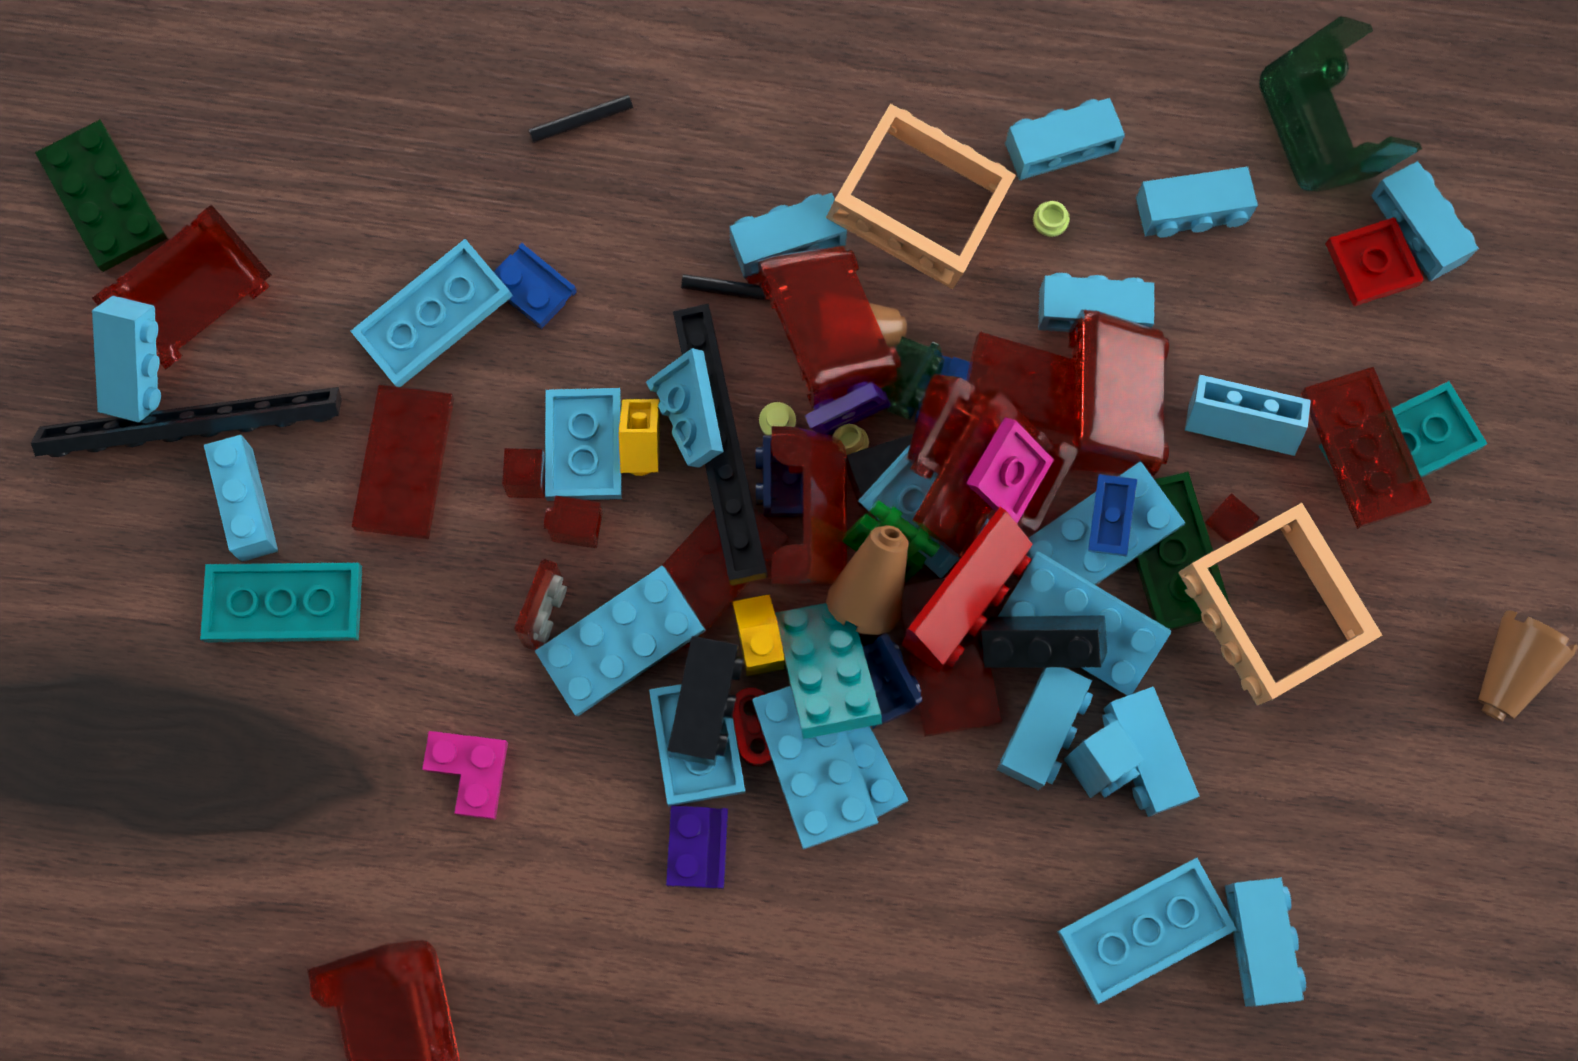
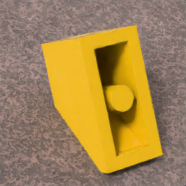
M622 399L618 432L620 473L643 476L651 472H658L659 399Z
M770 594L732 601L746 675L750 676L784 669L785 657Z

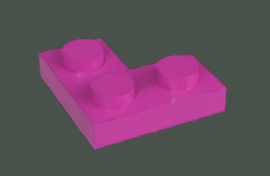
M429 731L422 770L431 773L461 776L455 807L456 815L496 820L508 742L499 739Z

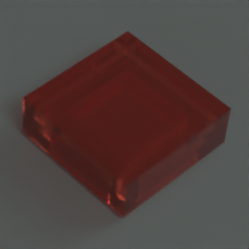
M1231 493L1205 523L1225 541L1230 543L1246 534L1260 517Z

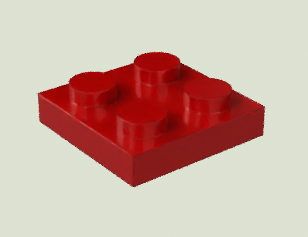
M1395 217L1330 237L1325 243L1353 307L1420 286L1424 281Z

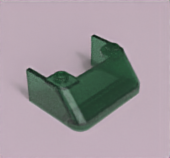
M1340 16L1267 65L1260 75L1259 87L1296 182L1304 190L1321 192L1374 178L1422 149L1419 142L1393 136L1378 144L1364 142L1355 148L1353 147L1330 89L1340 84L1348 73L1349 63L1344 50L1373 31L1371 24Z

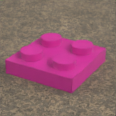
M1005 417L966 484L995 512L1001 506L1018 523L1054 459L1016 420Z

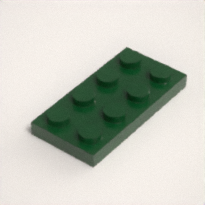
M101 120L35 152L102 273L168 239Z
M1189 472L1154 479L1185 521V525L1134 559L1152 619L1170 630L1203 623L1201 610L1194 598H1191L1184 591L1187 587L1178 572L1213 552ZM1216 563L1209 567L1208 570L1230 605L1220 570Z

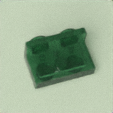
M903 336L901 337L900 343L895 348L876 384L883 392H886L892 405L884 410L911 420L915 410L920 411L923 408L928 397L927 387L932 378L937 379L944 367L945 359L942 357L940 344L932 342L930 347Z

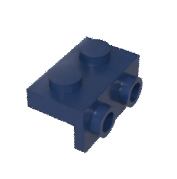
M763 435V447H756V469H763V483H756V505H763V517H808V441H771V435Z
M887 633L880 635L873 643L862 647L882 724L871 726L872 729L911 712L923 701L918 681L907 671L899 646L891 641Z

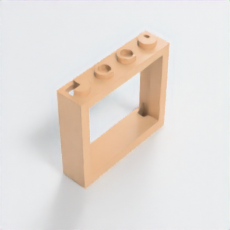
M890 103L835 198L826 218L953 290L965 272L1016 175L1008 171L1003 165L975 152L970 146L957 142L945 135L940 129L929 126L912 116L908 111L899 109ZM886 133L993 193L960 256L851 195Z
M1303 503L1211 552L1178 572L1187 587L1184 591L1191 598H1194L1201 610L1203 623L1210 631L1214 632L1221 644V652L1225 660L1234 666L1241 678L1243 690L1249 691L1256 705L1278 697L1382 636V633ZM1281 529L1348 641L1275 683L1208 568L1272 532Z

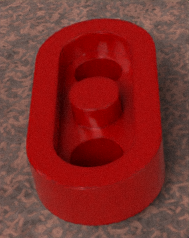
M745 688L736 694L733 713L738 749L741 758L746 763L752 766H763L771 762L772 758L756 714L749 716L745 714L743 708L746 704L752 703L753 698L765 695V693L757 688ZM754 741H762L765 744V750L762 753L757 754L751 750L750 746Z

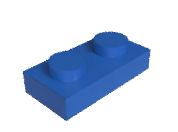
M1098 474L1088 552L1127 557L1137 479Z

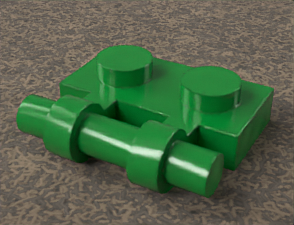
M877 500L869 512L878 518L879 521L865 513L847 531L842 542L857 552L874 528L881 526H894L898 528L908 540L906 583L923 567L927 559L918 551L921 550L929 557H933L940 548V545L929 537L930 532L921 526L916 528L901 517L902 512L896 507L891 506L889 508L880 500Z

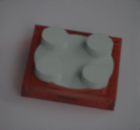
M543 559L540 562L514 627L523 646L534 651L538 649L540 642H547L553 626V621L549 620L554 606L560 608L567 591V586L563 585L564 580L557 563L547 559Z

